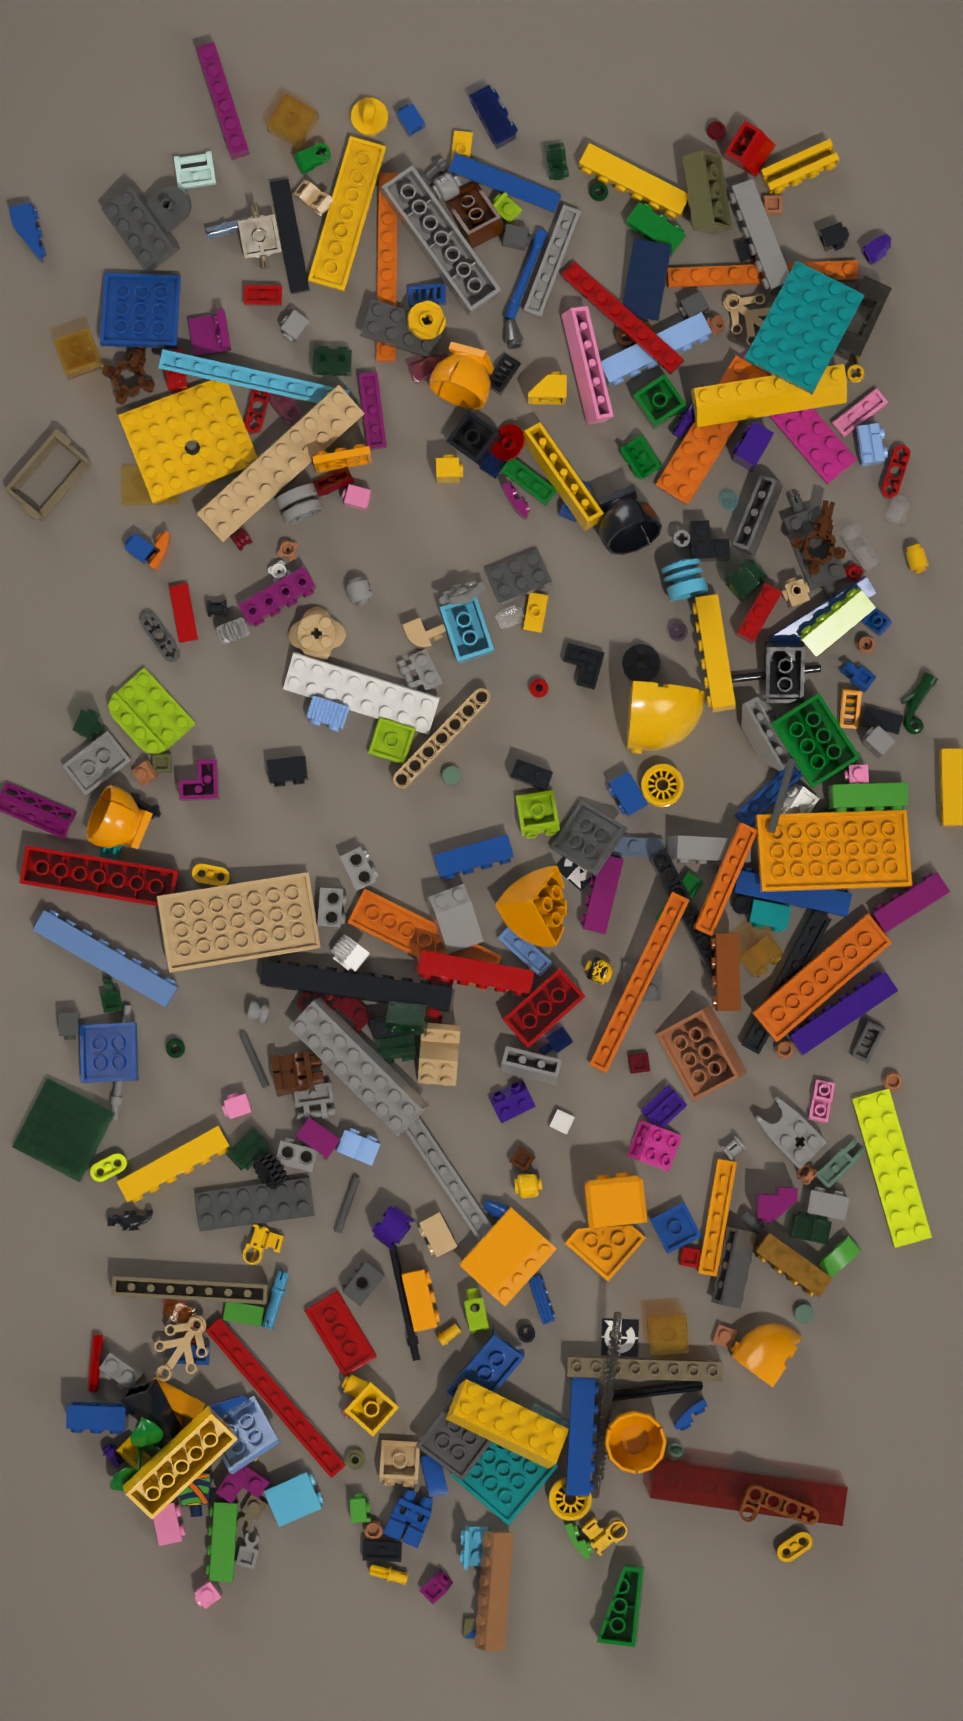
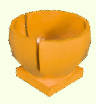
M451 342L449 346L451 356L437 364L431 374L429 388L435 395L448 403L466 409H481L489 397L491 382L488 374H492L494 370L492 362L485 350Z
M110 785L102 792L92 811L87 826L86 838L94 845L105 848L124 844L138 849L153 814L139 809L130 793L120 787Z
M636 1410L618 1415L606 1429L604 1446L608 1459L621 1471L636 1474V1469L637 1474L652 1470L664 1457L667 1444L662 1424L651 1414Z

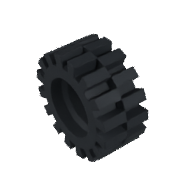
M266 1152L253 1162L255 1173L259 1175L258 1178H261L262 1183L266 1184L268 1188L276 1189L287 1180V1172L283 1170L284 1166L271 1153Z

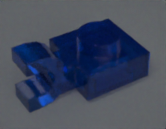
M562 1026L546 1037L549 1043L539 1049L541 1055H546L554 1049L559 1053L572 1044L573 1041Z

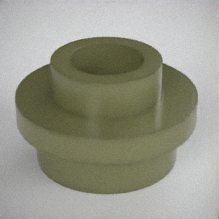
M352 1450L346 1456V1464L353 1470L360 1469L365 1463V1456L359 1450ZM355 1456L359 1458V1462L356 1464L352 1462V1458Z

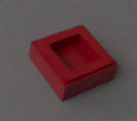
M648 1052L628 1055L631 1074L650 1071Z

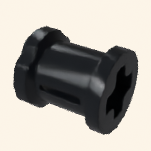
M227 599L223 600V602H211V600H208V617L212 615H224V617H227Z

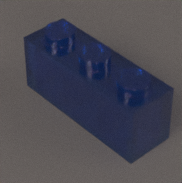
M487 85L469 95V101L495 148L498 149L515 140L518 130L514 122L508 120V111L504 105H500L498 101L500 97L496 89H491L490 85Z

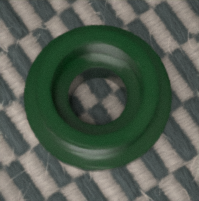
M602 182L594 183L590 187V197L598 202L605 200L608 196L607 186ZM600 189L602 194L597 195L595 191Z
M172 1039L166 1045V1052L172 1058H179L185 1052V1045L179 1039ZM174 1045L179 1046L178 1052L172 1050Z

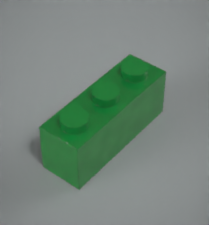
M639 202L625 223L626 226L648 241L672 245L671 257L686 236L680 226L670 224L667 217L662 214L657 215L653 212V208L646 203L642 204Z

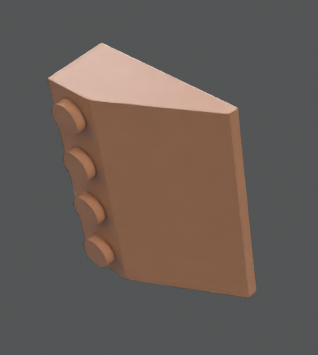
M711 1005L656 1034L693 1102L747 1073Z

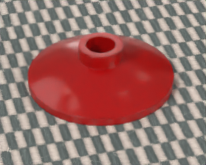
M514 424L505 425L498 430L502 437L492 449V453L501 461L514 459L523 449L525 442L524 433L520 427Z

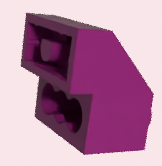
M775 1186V1194L756 1193L755 1217L759 1218L761 1222H773V1219H778L798 1200V1188Z

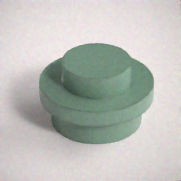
M671 1443L667 1446L665 1454L672 1461H680L684 1458L685 1451L681 1444Z

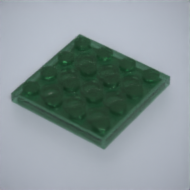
M47 1078L12 1147L81 1182L116 1113Z

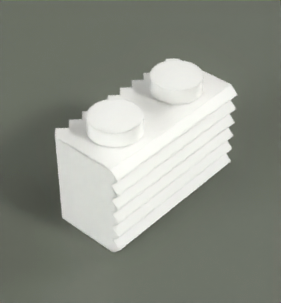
M342 934L343 937H340L338 943H335V946L331 949V953L335 955L333 959L348 971L350 968L357 971L370 953L349 936Z

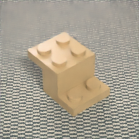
M422 1022L418 1083L456 1086L461 1025Z

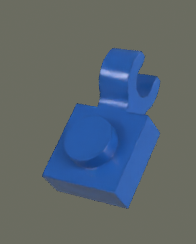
M847 661L840 670L843 675L852 677L849 682L864 693L876 678L874 674L862 665L857 668L850 661Z

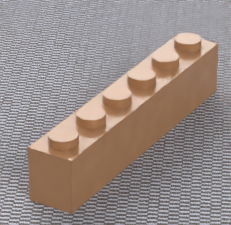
M484 1530L482 1538L480 1585L477 1599L478 1612L476 1616L477 1625L474 1641L475 1648L483 1651H505L514 1533L504 1530Z

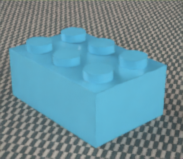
M477 596L468 603L448 604L440 607L457 664L494 653Z

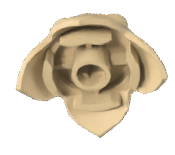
M318 606L307 610L303 618L294 623L288 633V638L294 647L301 649L304 655L326 661L331 654V650L342 645L347 636L343 626L333 620L327 610ZM316 629L322 632V636H319L318 639L311 635Z

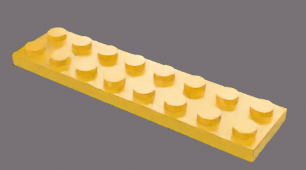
M352 136L349 137L333 192V201L328 209L308 282L345 292L386 152V146Z

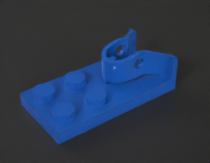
M493 1328L489 1339L450 1384L446 1392L454 1397L458 1385L467 1379L495 1393L524 1359L525 1350L513 1347L496 1334L497 1330Z

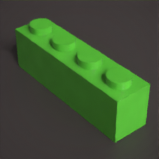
M907 782L828 786L829 809H835V812H847V809L854 808V812L865 811V808H872V811H884V807H891V810H903L902 807L908 806Z
M215 1500L214 1505L210 1506V1517H213V1525L209 1524V1536H212V1544H208L207 1556H211L210 1564H207L206 1575L210 1576L209 1581L233 1582L239 1501H233L231 1504L228 1501Z

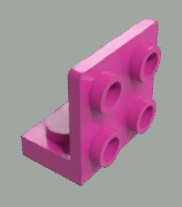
M640 1120L627 1156L669 1171L682 1136Z

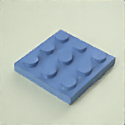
M255 1396L221 1417L235 1431L238 1438L221 1455L231 1474H234L281 1443Z

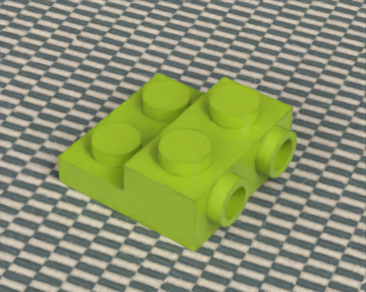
M554 790L516 796L522 836L532 839L537 837V834L545 833V835L551 836L556 834V831H560Z

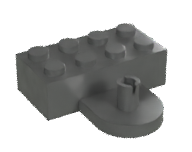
M129 185L101 209L145 271H153L180 249V246L170 232L188 218L192 204L187 192L179 187H164L150 199L146 200L138 187Z

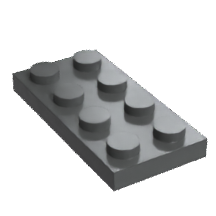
M374 299L369 301L360 334L361 337L431 360L434 357L439 335L432 340H422L415 337L407 328L409 311ZM428 317L422 318L423 324H431Z

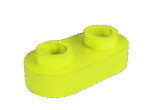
M113 1154L95 1163L90 1169V1175L95 1181H105L124 1171L127 1167V1159L122 1154ZM116 1159H119L121 1161V1165L119 1167L115 1166L114 1164ZM99 1168H102L104 1170V1174L102 1176L97 1174V1170Z

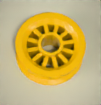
M668 764L652 766L646 771L641 781L643 796L650 804L657 807H667L674 804L680 798L684 788L680 772ZM669 774L673 776L670 779H667ZM675 779L676 783H670V781ZM658 781H665L668 785L667 789L664 791L659 790L657 787ZM658 792L656 797L652 795L653 793Z
M566 1476L558 1479L552 1485L549 1492V1503L552 1511L559 1518L568 1521L582 1518L591 1507V1493L589 1497L576 1496L573 1503H567L565 1501L564 1486L566 1485ZM556 1500H563L558 1504L556 1503Z

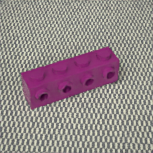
M303 566L238 604V607L250 627L253 625L258 627L265 622L264 619L268 616L275 617L281 613L280 609L285 606L290 608L298 603L297 599L302 596L307 598L312 595L316 586Z

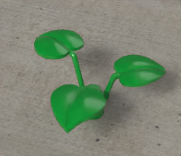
M141 1417L139 1424L133 1430L130 1437L131 1443L138 1448L137 1468L134 1470L132 1467H126L120 1470L110 1482L112 1490L124 1491L123 1485L140 1470L142 1449L150 1451L155 1446L158 1451L161 1450L157 1442L162 1439L163 1431L156 1423Z

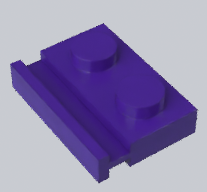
M667 1085L640 1111L653 1125L664 1128L687 1104Z

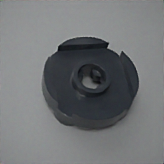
M638 644L632 646L623 656L622 667L624 674L631 681H651L657 675L660 668L658 653L648 645ZM644 659L646 667L637 668L638 663L636 660Z

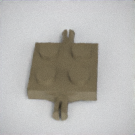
M254 203V206L250 204L252 216L237 220L244 259L260 258L261 269H265V266L267 269L269 268L267 257L271 254L282 252L275 213L268 215L259 214L258 203Z

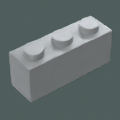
M506 1046L500 1072L557 1085L562 1060Z

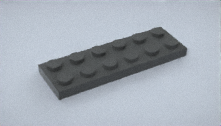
M310 1177L286 1180L276 1189H270L266 1184H257L195 1193L200 1231L315 1216Z

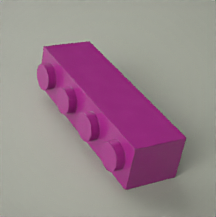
M609 856L598 875L591 877L589 887L593 889L591 895L587 894L585 902L588 910L587 914H582L580 922L581 925H584L583 930L606 934L624 859Z
M932 872L922 877L923 882L917 885L914 882L912 886L906 887L907 892L904 894L897 893L889 898L891 900L890 903L886 905L881 903L873 908L875 912L871 915L884 933L950 892L939 873L934 875Z

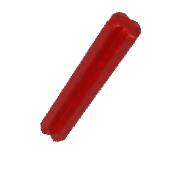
M99 1334L93 1335L87 1386L89 1392H97L99 1386V1367L101 1366L104 1339L103 1335Z

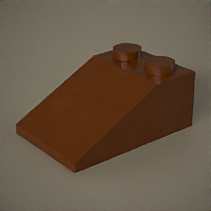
M473 181L460 188L459 195L444 201L459 230L472 249L505 232L501 216L478 183Z

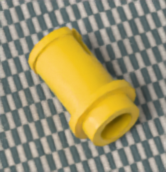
M453 1323L442 1333L439 1332L437 1339L443 1346L449 1345L448 1342L462 1332Z

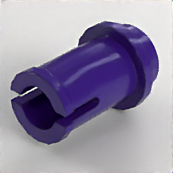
M110 1443L102 1449V1455L108 1458L114 1469H117L125 1461L116 1452V1446Z

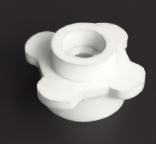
M278 561L277 564L268 568V573L272 574L275 583L290 574V571L285 567L284 561Z

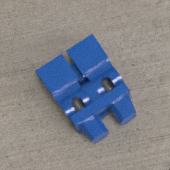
M407 1488L403 1496L399 1497L383 1534L397 1540L400 1539L401 1535H404L402 1542L418 1549L432 1513L433 1499L424 1495L421 1503L418 1504L413 1501L417 1492Z

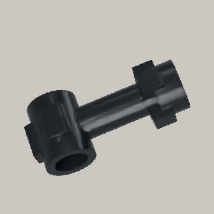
M131 793L139 808L153 814L151 819L160 818L161 812L158 805L151 806L142 801L139 794Z

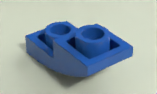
M876 608L861 620L865 626L879 637L892 623L888 617Z
M704 1398L690 1405L674 1423L676 1430L680 1429L683 1431L691 1427L690 1423L694 1422L691 1414L699 1415L708 1406Z
M428 1455L420 1457L429 1497L449 1494L442 1465Z

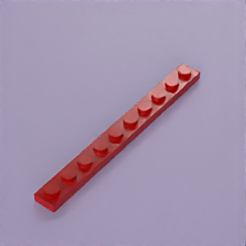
M219 1318L206 1330L207 1334L330 1478L334 1477L346 1466L343 1460L225 1322Z

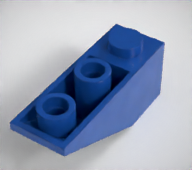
M32 203L9 207L12 226L38 260L44 263L43 257L46 256L44 245L40 243V238H43L41 226L37 227L36 222L39 219L38 209L34 208Z

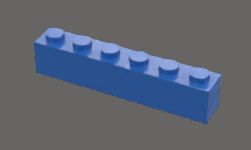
M743 868L740 871L733 894L843 917L848 916L852 893H848V889L761 892L760 876L754 873L753 869Z
M571 1378L565 1496L589 1497L590 1493H593L594 1481H590V1476L595 1470V1461H591L592 1453L595 1454L596 1442H592L593 1434H596L597 1422H593L594 1414L598 1412V1403L594 1402L595 1395L599 1393V1383H595L596 1378Z

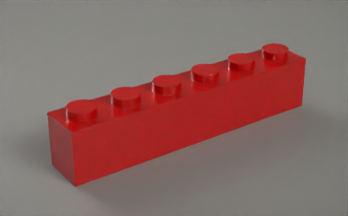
M419 949L415 972L420 973L419 977L431 979V976H437L439 981L450 983V979L457 980V984L464 986L474 983L476 988L486 990L487 986L495 987L494 991L505 993L506 990H512L513 995L524 996V993L530 994L534 971L422 949Z

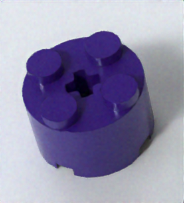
M389 1206L383 1214L385 1218L382 1222L376 1223L372 1232L374 1233V1238L390 1250H394L395 1247L392 1245L394 1243L399 1244L412 1227L409 1223H414L415 1219L398 1206L394 1208Z

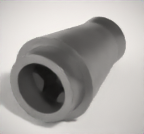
M507 320L505 322V344L508 345V349H518L523 346L522 342L524 339L516 320Z

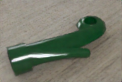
M924 672L920 683L913 692L901 701L902 704L910 701L904 715V727L907 732L913 735L919 734L924 727L922 720L913 717L930 689L938 681V678L927 672ZM917 722L918 728L913 729L911 723Z

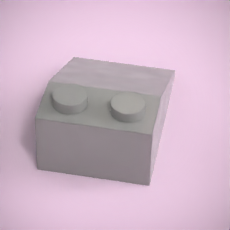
M464 884L428 897L426 902L427 908L448 955L483 942L472 902Z

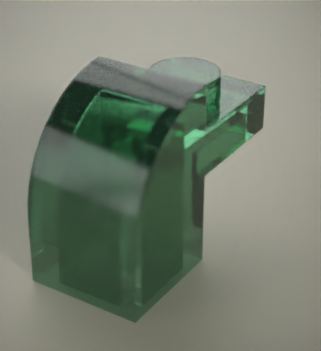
M564 143L546 144L545 154L549 180L568 178L569 170Z

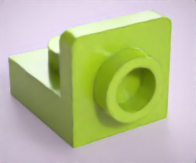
M506 192L503 195H497L492 202L501 218L508 224H511L522 212V209L508 197Z

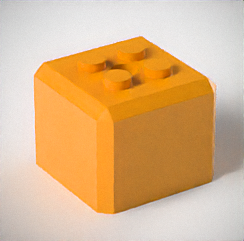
M628 1172L616 1173V1177L601 1174L596 1175L597 1179H588L584 1183L587 1224L589 1228L647 1222L643 1180L636 1174L628 1175Z

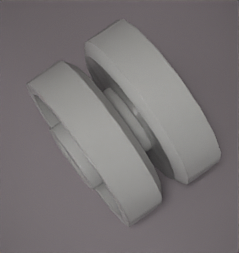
M314 484L299 486L275 499L279 509L286 510L282 514L286 525L302 522L324 510L320 499H313L317 495Z

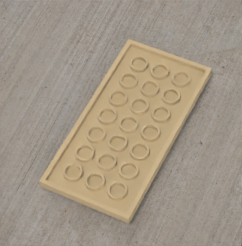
M309 872L156 896L168 973L321 948Z

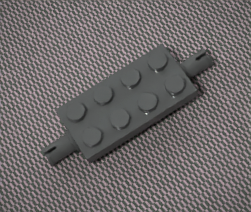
M796 494L788 498L794 511L793 516L783 519L791 542L796 537L803 538L805 541L806 536L813 531L815 521L821 515L820 506L807 510L804 508L800 494ZM816 538L811 539L808 554L822 559L826 558L829 542ZM794 549L810 591L822 588L827 599L838 594L835 588L836 582L847 577L841 560L832 556L828 564L824 566L819 565L821 567L817 575H811L808 573V567L811 563L805 562L803 559V549Z

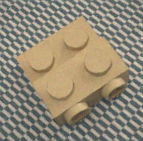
M382 1440L379 1482H383L384 1486H394L395 1483H402L403 1487H414V1484H418L420 1449L416 1447L418 1442Z

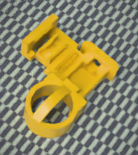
M254 1224L252 1227L255 1229L251 1242L246 1244L243 1251V1259L250 1265H257L262 1261L264 1248L262 1247H265V1249H268V1247L272 1248L274 1252L280 1254L285 1239L284 1236L270 1232L266 1227ZM254 1248L251 1260L248 1262L246 1253L249 1249ZM257 1250H258V1251H259V1258H258V1260H257L256 1262H254V1261H255V1258H256Z
M593 1516L581 1526V1530L590 1539L593 1549L595 1548L597 1553L602 1556V1551L611 1543L615 1542L617 1544L626 1537L628 1532L627 1525L623 1520L614 1519L605 1528H600L597 1525L596 1517ZM625 1527L622 1535H613L619 1528Z

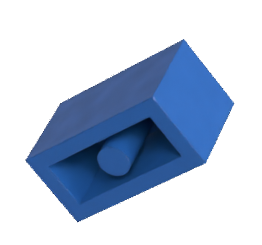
M629 771L608 783L609 788L607 790L612 798H617L620 803L617 807L622 815L626 814L629 817L648 805Z

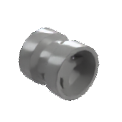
M252 1001L247 1019H258L259 1023L266 1024L271 1006H261L258 1002Z

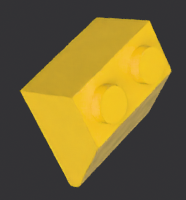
M551 372V375L545 376L528 393V404L566 405L567 375H563V372Z
M369 1382L344 1411L371 1436H374L399 1407L372 1382Z

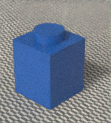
M406 104L398 110L397 119L408 137L425 128V122L414 104Z
M137 533L134 536L131 535L125 542V550L143 565L156 551L152 545Z

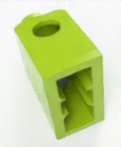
M477 1288L466 1290L468 1300L464 1301L471 1335L490 1331L484 1299L479 1298ZM478 1306L479 1311L473 1312L472 1307Z

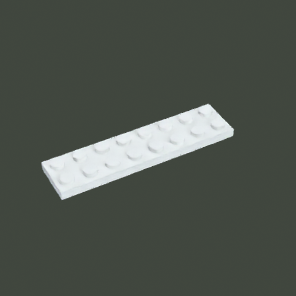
M296 652L293 653L283 687L284 690L309 698L316 696L348 706L351 711L379 719V717L398 722L416 728L415 731L428 735L440 697Z

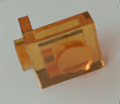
M169 1299L163 1307L162 1314L169 1320L183 1324L187 1323L189 1318L194 1316L196 1309L176 1299Z

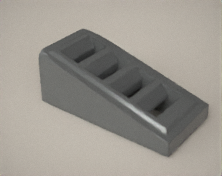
M867 1019L851 1052V1056L868 1063L885 1031V1027ZM869 1027L877 1030V1034L868 1030ZM867 1034L875 1038L874 1041L866 1038L865 1035ZM862 1041L865 1042V1043L870 1044L871 1047L869 1048V1047H867V1046L861 1044ZM858 1048H860L864 1051H867L868 1054L865 1055L857 1050Z

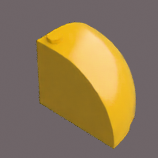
M633 681L629 696L626 750H630L631 754H642V751L662 750L681 742L694 730L701 719L705 707L706 692L700 691L699 693V689L665 684L663 687H659V684L654 682Z

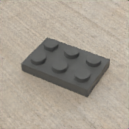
M538 549L485 570L499 606L552 585V580Z

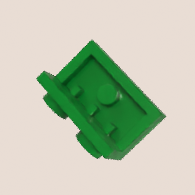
M644 434L639 435L627 445L620 447L622 458L630 464L632 474L639 478V480L646 479L663 467Z

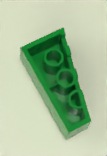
M624 1565L598 1636V1643L635 1647L637 1645L645 1566Z

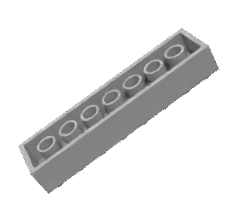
M413 165L381 187L380 193L468 316L499 295L501 288Z
M321 997L313 1000L289 1027L397 1136L404 1133L429 1106Z

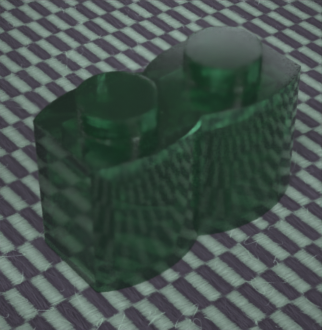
M798 1211L797 1215L792 1214L788 1237L827 1245L832 1222L827 1221L828 1217L817 1215L816 1218H811L809 1213Z

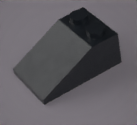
M803 641L765 642V703H804L805 645Z

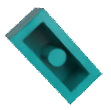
M754 899L752 900L748 923H752L754 928L763 929L764 926L771 927V931L782 933V930L788 929L792 907Z

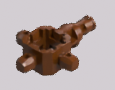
M132 348L126 360L119 362L116 369L110 365L104 366L102 374L109 379L112 377V387L117 392L116 403L125 404L128 396L132 398L138 396L141 388L145 392H153L155 383L148 379L145 380L146 372L143 368L146 361V348ZM127 369L130 372L138 373L140 377L135 388H128V386L119 384L118 379L122 370L126 371Z
M823 500L821 515L815 521L813 531L806 536L805 541L803 538L797 537L793 538L792 547L797 550L803 549V559L805 562L811 563L808 567V573L811 575H817L821 567L819 565L824 566L828 564L832 556H835L836 559H844L846 550L838 546L834 548L836 540L832 536L834 526L832 525L833 520L831 518L835 503L832 501L828 507L829 501ZM816 538L829 542L826 558L822 559L808 554L811 539Z

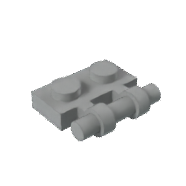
M470 581L465 583V587L462 584L453 585L449 591L442 593L439 602L441 604L451 603L452 605L468 603L486 589L484 582L476 583V581Z
M427 649L409 656L412 664L408 666L404 659L397 662L400 668L399 672L401 676H404L408 688L419 691L418 687L423 685L425 691H428L443 683ZM415 670L419 680L414 681L410 672Z
M331 1082L314 1085V1090L294 1092L295 1107L303 1106L304 1112H297V1120L305 1119L307 1121L308 1118L317 1117L324 1119L328 1118V1116L336 1115L335 1107L327 1108V1102H334ZM321 1104V1109L310 1111L309 1105Z

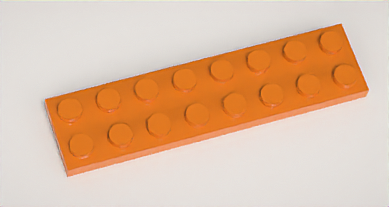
M736 355L718 384L766 377L768 374ZM695 421L655 486L688 505L740 421L696 427Z
M364 888L347 923L417 958L419 949L447 954L434 922ZM478 944L450 954L499 964L502 956Z
M866 913L751 1013L772 1039L778 1042L892 942L869 913Z

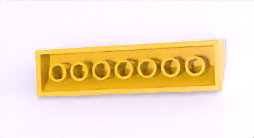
M844 364L827 366L813 395L774 375L691 389L696 427L847 403Z

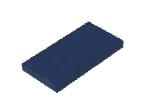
M634 239L623 305L638 318L659 321L672 245Z

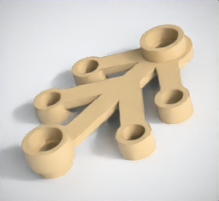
M735 293L728 294L724 298L723 305L731 313V333L734 336H739L742 333L743 328L739 324V312L745 317L747 330L746 344L750 347L752 344L749 343L748 339H755L756 337L754 324L761 328L764 321L759 317L767 316L771 307L749 310L743 306L749 304L763 305L765 296L761 293L743 298ZM761 297L763 301L758 303L756 298ZM731 300H734L736 302V305L731 306L729 302ZM734 327H739V328H740V332H738V333L734 332V331H733V328H734Z
M194 1315L189 1318L187 1323L178 1325L168 1324L165 1327V1333L168 1336L175 1335L177 1332L188 1331L184 1338L168 1341L158 1340L155 1342L154 1348L157 1352L177 1347L167 1364L157 1369L156 1376L160 1381H168L172 1378V1369L183 1353L186 1359V1372L194 1374L198 1371V1365L194 1362L191 1340L194 1336L197 1343L196 1355L199 1358H204L209 1353L203 1339V1332L207 1324L202 1316ZM196 1321L200 1323L199 1328H196L194 1326V1323ZM170 1326L174 1328L173 1333H169L168 1328ZM159 1342L163 1344L162 1350L158 1348ZM201 1348L205 1350L204 1355L199 1353ZM190 1364L195 1367L193 1372L189 1370ZM164 1369L169 1373L167 1377L163 1375Z

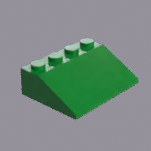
M820 693L771 723V726L792 759L796 760L797 767L811 788H814L861 758Z

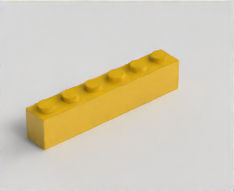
M591 143L588 144L579 162L578 168L585 175L590 176L592 174L598 177V181L613 185L615 190L631 194L634 200L639 202L642 200L648 203L654 210L660 209L664 211V214L669 218L675 219L676 217L680 219L688 203V193Z
M541 422L525 430L524 445L583 530L586 531L600 523L604 514Z
M718 594L695 597V603L692 604L693 614L698 616V622H695L696 633L701 635V640H698L699 652L703 651L704 659H701L702 670H706L707 677H704L705 689L709 688L710 696H707L708 707H712L713 712L736 709Z
M219 1125L117 1181V1184L127 1202L132 1200L133 1203H136L144 1198L142 1194L148 1191L150 1194L161 1189L160 1184L166 1182L168 1185L177 1180L176 1176L183 1172L186 1175L194 1171L193 1166L198 1163L203 1166L212 1161L210 1157L215 1154L218 1157L228 1152L227 1147L231 1145Z

